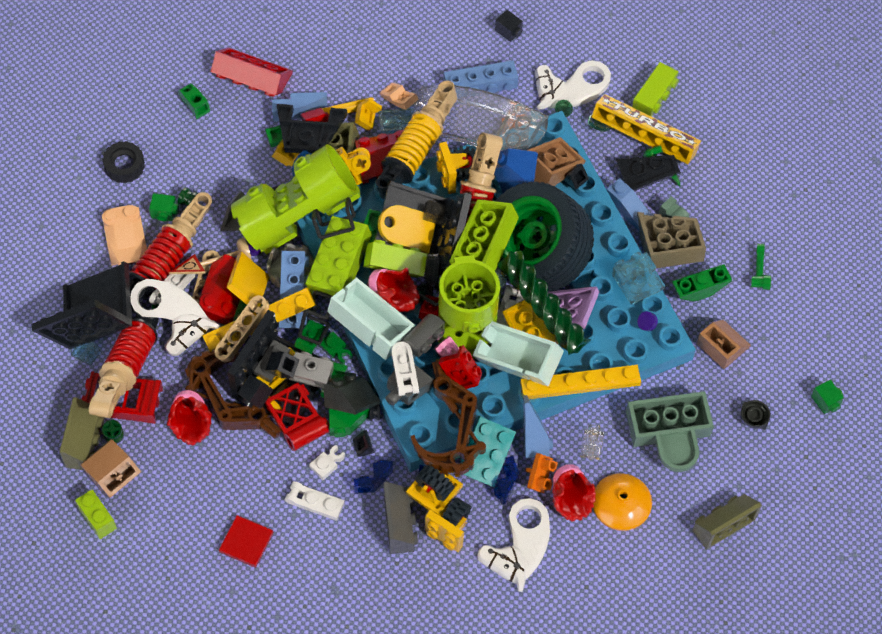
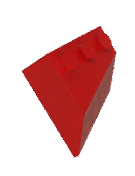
M399 130L392 134L383 133L371 138L362 137L359 140H355L356 148H366L370 153L371 165L367 171L361 173L363 184L368 183L370 178L375 176L378 178L383 172L381 167L382 160L387 157L404 130Z

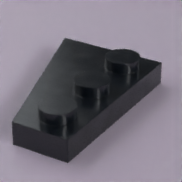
M674 155L645 158L632 157L629 159L616 158L624 182L633 191L681 173Z

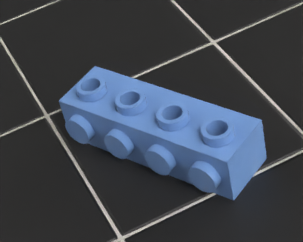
M514 60L444 72L443 81L454 83L457 99H460L462 97L478 96L479 94L518 88L519 77Z
M282 251L280 300L307 287L305 283L309 275H305L306 268H309L310 259L309 256H306L305 251ZM304 311L279 322V328L299 329Z

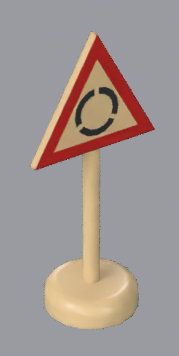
M244 237L237 240L238 251L227 254L234 257L243 252L251 259L250 250ZM194 254L171 270L169 274L205 273L202 266L212 264L222 256L199 262Z

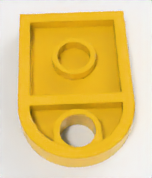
M395 205L386 208L380 214L378 230L382 238L391 244H400L409 249L418 248L423 253H429L437 216L405 206ZM386 217H389L392 220V226L390 228L387 227L384 223Z

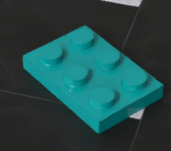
M479 416L472 432L479 441H483L486 444V452L481 455L479 454L474 460L473 470H469L463 475L494 487L516 431ZM470 436L468 446L476 445Z

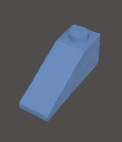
M620 178L607 188V192L620 215L639 231L637 213L643 212L644 215L652 216L639 197Z
M523 395L525 457L535 458L536 453L550 457V450H553V439L549 438L548 432L528 396Z

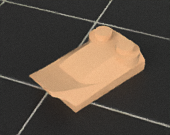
M127 205L106 210L102 214L111 266L121 265L123 261L128 264L136 263L147 249L139 207Z

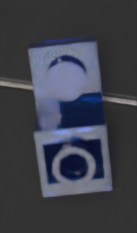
M514 456L505 459V465L503 466L505 478L498 479L494 488L495 497L500 499L502 505L507 503L519 480L520 473Z
M379 460L374 462L373 478L361 476L358 479H354V493H375L393 473V461Z

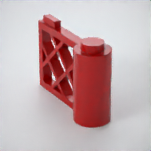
M299 383L275 394L265 402L266 407L283 432L286 442L292 451L300 449L329 432L328 420L318 415L307 397L309 395L308 390L304 384L300 386ZM295 389L300 395L299 402L288 399L289 393ZM275 400L284 402L283 410L274 409L271 403ZM287 403L298 406L296 415L285 412ZM300 406L308 408L312 415L308 417L299 416ZM283 415L295 418L292 426L285 427L282 422Z

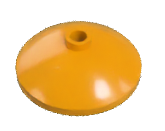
M617 473L603 478L596 485V501L593 503V511L604 525L615 530L627 531L639 527L647 520L652 508V497L649 489L640 479L629 474ZM624 494L627 496V498L623 499L620 497V495Z

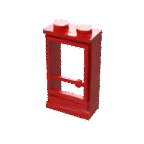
M91 371L90 378L86 379L85 389L87 391L81 400L89 404L95 395L97 383L99 384L101 379L99 373ZM136 378L133 388L140 389L136 409L126 408L129 391H126L122 407L115 406L111 418L155 424L156 418L154 413L155 408L159 407V392H163L161 380Z

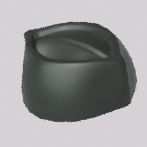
M758 400L744 402L741 407V417L745 424L756 429L765 430L771 416L769 407Z

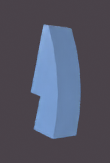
M327 92L290 93V99H272L273 122L279 121L277 104L293 105L292 119H297L301 117L300 114L306 111L327 106Z

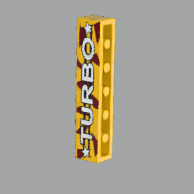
M606 94L596 102L592 118L653 148L661 145L663 153L674 155L676 159L686 164H689L696 156L701 140Z

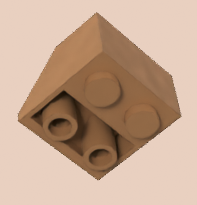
M725 320L712 322L699 334L696 343L723 369L728 367L751 347V344Z
M112 439L80 464L103 495L109 498L141 473L132 459Z

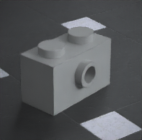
M295 352L294 357L300 360L294 377L289 378V380L324 389V384L330 382L334 370L333 362L326 357H313L308 352Z

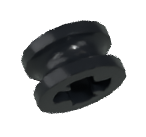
M379 404L370 408V421H373V419L380 421Z

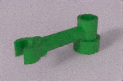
M757 243L756 276H752L751 287L770 290L771 275H763L765 244Z

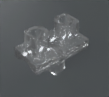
M589 424L588 430L584 429L580 458L586 457L589 460H600L604 432L600 431L599 425Z

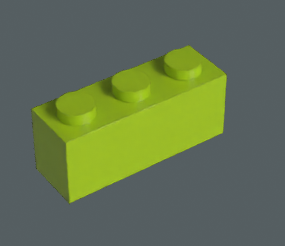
M659 62L635 96L632 107L651 117L654 113L657 114L662 106L661 103L667 101L670 90L676 88L679 79H677L679 71Z
M374 240V242L367 244L363 267L395 271L408 268L410 277L419 278L424 276L427 253H422L421 249L410 248L409 250L404 249L403 245L392 244L390 246L386 245L385 241Z

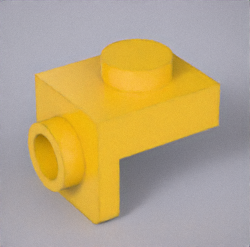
M367 99L358 104L355 123L368 131L371 130L374 125L375 113L381 111L382 106L372 99Z

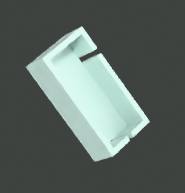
M355 278L345 286V289L340 290L331 297L327 310L332 317L369 347L373 345L372 350L385 360L392 355L393 345L401 342L415 327V324L358 278Z
M492 321L485 327L482 333V337L491 344V347L483 340H479L472 356L487 366L527 380L531 379L533 382L548 387L564 350L556 342Z

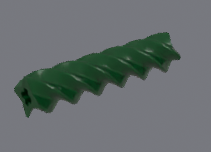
M521 250L516 252L510 251L498 263L500 270L508 276L511 284L520 290L523 299L532 306L534 313L544 321L548 331L555 335L557 342L562 348L567 350L568 355L579 353L591 341V339L584 338V330L581 325L572 323L570 311L560 308L559 297L553 293H548L547 282L536 278L535 267L524 263V253Z

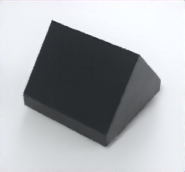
M580 163L567 174L564 181L577 190L589 180V177Z
M367 430L362 431L353 439L358 457L375 453Z

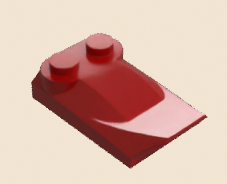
M224 254L211 264L198 301L208 319L224 325L233 322L240 301L235 294L227 289V284L236 261L235 257Z

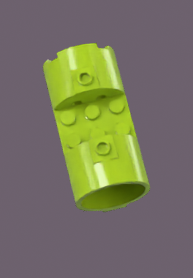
M327 144L311 155L299 157L293 163L295 176L288 183L279 185L275 191L269 185L261 183L258 186L251 187L245 196L231 204L233 218H238L239 230L254 249H260L261 252L264 251L267 255L273 248H279L298 236L297 226L294 223L313 210L318 209L320 212L331 216L346 206L347 197H350L351 202L361 197L360 189L351 171L332 146Z
M474 255L454 257V263L441 276L438 317L445 322V333L437 340L440 343L447 336H450L458 347L464 345L471 355H473L479 340H483L491 347V344L482 337V333L485 327L492 321L497 323L500 281L496 272L484 262L475 260Z

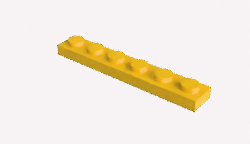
M305 288L270 304L268 310L275 313L278 323L316 306L309 288ZM251 316L244 319L243 323L245 326L252 323ZM235 321L202 335L209 352H212V349H216ZM240 332L233 334L232 341L240 339Z
M638 365L553 375L548 387L533 382L531 379H521L520 383L523 395H527L529 399L641 386V378Z

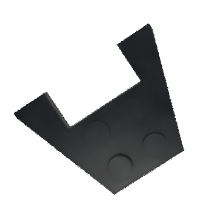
M277 104L285 152L301 153L306 150L312 154L329 144L347 117V109L331 108L328 122L292 120L293 105Z

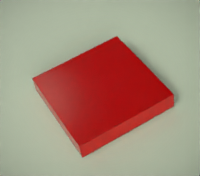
M237 515L219 548V553L256 568L274 531Z

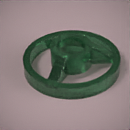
M592 114L588 118V124L598 131H609L612 128L592 118Z

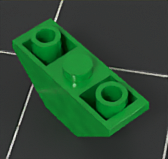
M725 264L672 281V284L680 299L696 302L713 296L732 282V278Z

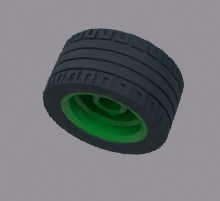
M537 181L518 184L505 191L496 199V202L512 203L519 217L499 262L510 251L516 252L520 250V246H525L524 250H522L524 253V263L535 267L536 278L547 282L549 292L569 285L570 282L580 275L591 258L594 246V231L591 219H589V215L580 204L557 187ZM539 217H543L541 222L538 220ZM497 266L495 271L509 280L508 276Z

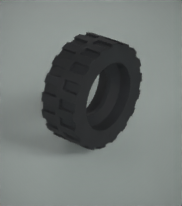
M120 141L112 144L103 154L104 158H102L106 175L118 183H127L138 179L142 175L143 169H145L143 152L139 146L132 142ZM128 155L133 159V164L129 168L119 169L115 166V160L119 156Z

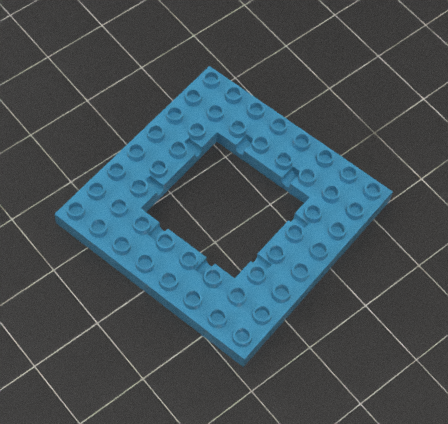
M563 111L496 134V136H500L503 140L500 151L508 148L529 150L561 137L586 160L583 167L589 180L577 190L573 189L564 180L555 187L566 193L585 209L589 219H591L594 231V246L591 258L584 270L574 281L570 282L569 286L571 289L597 286L599 294L587 325L583 329L584 338L591 339V341L577 354L572 353L568 355L567 350L562 348L564 352L554 375L638 365L640 378L644 380L692 361L696 351L694 345ZM477 141L463 146V149L469 146L470 151L472 148L476 151ZM435 156L422 161L421 166L415 172L413 180L408 184L402 185L443 198H449L460 194L462 179H459V182L456 181V193L448 194L447 188H443L441 181L443 175L442 172L437 170L436 161L438 159ZM495 177L491 183V187L496 189L493 201H496L503 194ZM377 178L369 180L366 184L361 183L357 185L360 189L361 197L352 202L356 214L352 218L353 221L364 224L369 209L381 212L384 199L380 197L376 185ZM345 207L331 216L319 211L323 223L330 221L332 216L339 218L347 216ZM311 212L294 224L297 226V231L303 244L309 249L312 259L315 260L323 239H319L317 236ZM316 216L320 233L325 235L328 225L320 226ZM543 217L538 218L539 222L543 220ZM364 254L356 278L367 285L370 274L376 269L363 267ZM420 303L415 305L413 310L400 312L415 326L422 320L418 318L421 309ZM642 312H652L657 316L658 323L654 330L644 331L639 328L637 319ZM342 325L367 381L380 399L379 407L409 471L413 472L425 466L423 460L418 457L411 441L412 435H415L418 444L429 452L446 453L455 450L460 420L456 414H452L444 401L436 397L434 385L431 390L410 405H406L401 400L394 406L390 405L385 397L390 393L387 389V381L394 371L392 355L386 360L372 350L373 345L369 347ZM434 342L428 352L413 359L414 364L433 378V380L435 376L432 362L440 360V356L434 348L439 342ZM473 359L477 366L481 368L482 376L478 386L467 389L477 397V411L472 431L479 416L513 431L523 428V394L520 381L524 378L487 366L477 359ZM447 386L439 387L440 390H446L448 388ZM621 388L529 400L540 419L543 420Z

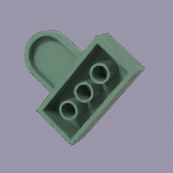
M705 391L630 401L627 404L626 416L633 447L656 444L661 463L667 469L674 472H685L694 467L699 457L697 438L710 437L714 428Z

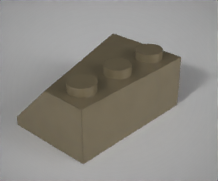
M643 212L637 213L640 241L646 261L651 269L704 261L706 246L697 218L680 216L668 218L661 217L662 214L649 216L644 215Z

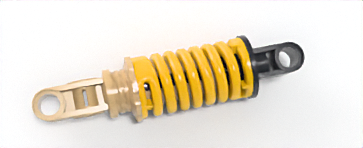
M443 81L439 84L434 94L428 100L427 105L423 106L420 112L416 111L413 113L411 120L391 148L387 157L382 160L381 167L383 172L376 180V185L382 199L385 198L389 181L408 184L413 180L415 172L421 166L422 161H424L436 140L442 135V125L445 122V117L457 101L453 82Z

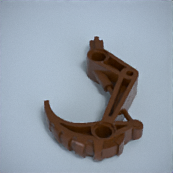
M212 349V352L203 351L201 356H193L187 369H185L187 379L189 380V385L186 386L185 390L196 392L201 386L203 387L205 394L196 393L202 398L209 400L222 429H263L274 439L280 436L281 429L269 420L270 416L263 407L259 409L253 405L250 408L235 402L232 404L224 401L210 377L220 366L234 362L240 353L237 352L229 362L219 360L215 355V349ZM224 349L221 352L224 355L228 354V352ZM198 369H204L202 372H197ZM256 415L262 416L260 419L253 418Z
M438 359L436 362H432L435 376L433 385L436 397L444 401L452 414H456L460 420L456 449L446 453H432L423 449L418 444L415 435L411 436V441L415 452L425 465L432 466L435 470L438 469L446 476H449V473H454L455 477H461V475L466 474L469 470H473L476 457L486 452V444L483 441H479L472 432L477 411V397L450 379L439 365ZM440 386L448 387L446 390L439 389ZM470 436L476 445L468 446ZM457 458H461L464 460V462L455 463L454 460H456Z

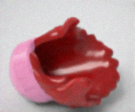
M404 268L401 271L376 269L370 274L367 286L397 311L407 312L413 310L415 305L419 303L420 295L416 289L417 286L414 285V281L409 275L408 268Z
M184 390L175 396L166 425L172 429L177 439H181L187 445L194 446L196 443L204 440L206 436H209L212 413L208 410L203 398L198 393Z
M568 464L560 467L553 477L554 507L558 513L571 522L576 519L581 521L583 518H587L589 513L592 512L593 503L596 501L595 485L587 480L581 469L576 465Z

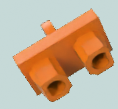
M536 453L532 469H525V472L530 474L527 488L540 493H544L545 490H551L552 480L548 479L550 472L556 470L558 463L553 458Z

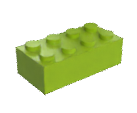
M477 200L451 256L450 264L454 263V257L474 255L475 260L484 262L495 271L519 218L512 203Z
M332 216L325 234L351 228L349 220ZM353 221L355 225L354 231L322 240L305 283L310 293L313 294L315 290L334 296L340 290L345 289V286L356 278L366 252L367 244L372 236L367 224Z

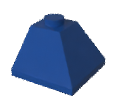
M511 148L500 151L494 174L502 193L518 184L534 182L537 152Z

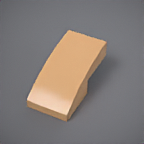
M396 83L389 84L380 92L384 99L404 110H407L419 100L416 93L405 91L403 85Z

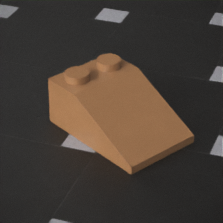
M561 137L527 150L538 153L534 182H544L552 186H556L564 180L567 174L580 163L583 165L586 162Z

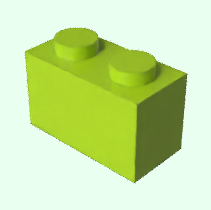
M93 489L75 500L79 511L99 539L117 529L114 519Z

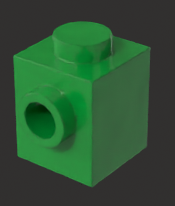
M153 193L149 207L151 219H158L163 222L173 221L174 216L179 211V204L176 203L175 196Z
M831 379L815 387L811 395L823 414L830 411L834 413L839 410L844 399L841 389L836 387Z

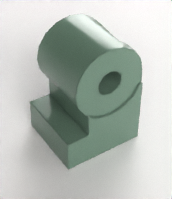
M672 196L660 206L659 214H662L661 217L673 218V216L689 217V214L676 203L677 200Z

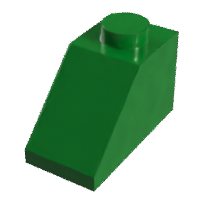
M329 408L330 436L341 438L351 435L369 417V409L355 415Z

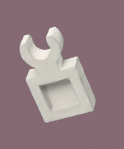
M335 445L331 448L329 455L325 452L321 453L309 464V468L324 480L338 468L335 462L344 460L345 453L342 452L340 455H335L334 453L338 451V446Z

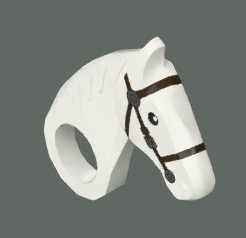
M590 60L584 62L577 68L570 79L564 82L554 76L547 65L539 66L535 70V80L540 100L537 109L541 110L547 107L571 108L595 100L609 87L611 73L608 67L599 61ZM588 71H596L603 76V81L598 84H590L583 79V75Z
M145 279L137 283L131 291V304L134 311L143 317L166 318L173 321L171 337L165 344V350L171 356H178L200 339L209 328H219V324L208 319L201 306L188 293L169 282ZM155 287L160 291L161 303L156 309L146 310L140 305L139 294L144 288Z
M531 498L519 500L512 506L508 520L512 532L513 546L494 548L484 545L478 550L477 554L479 562L504 579L515 583L519 592H523L526 579L536 570L543 559L550 536L547 508L540 501ZM524 509H532L540 515L541 522L535 528L528 529L520 526L516 516Z

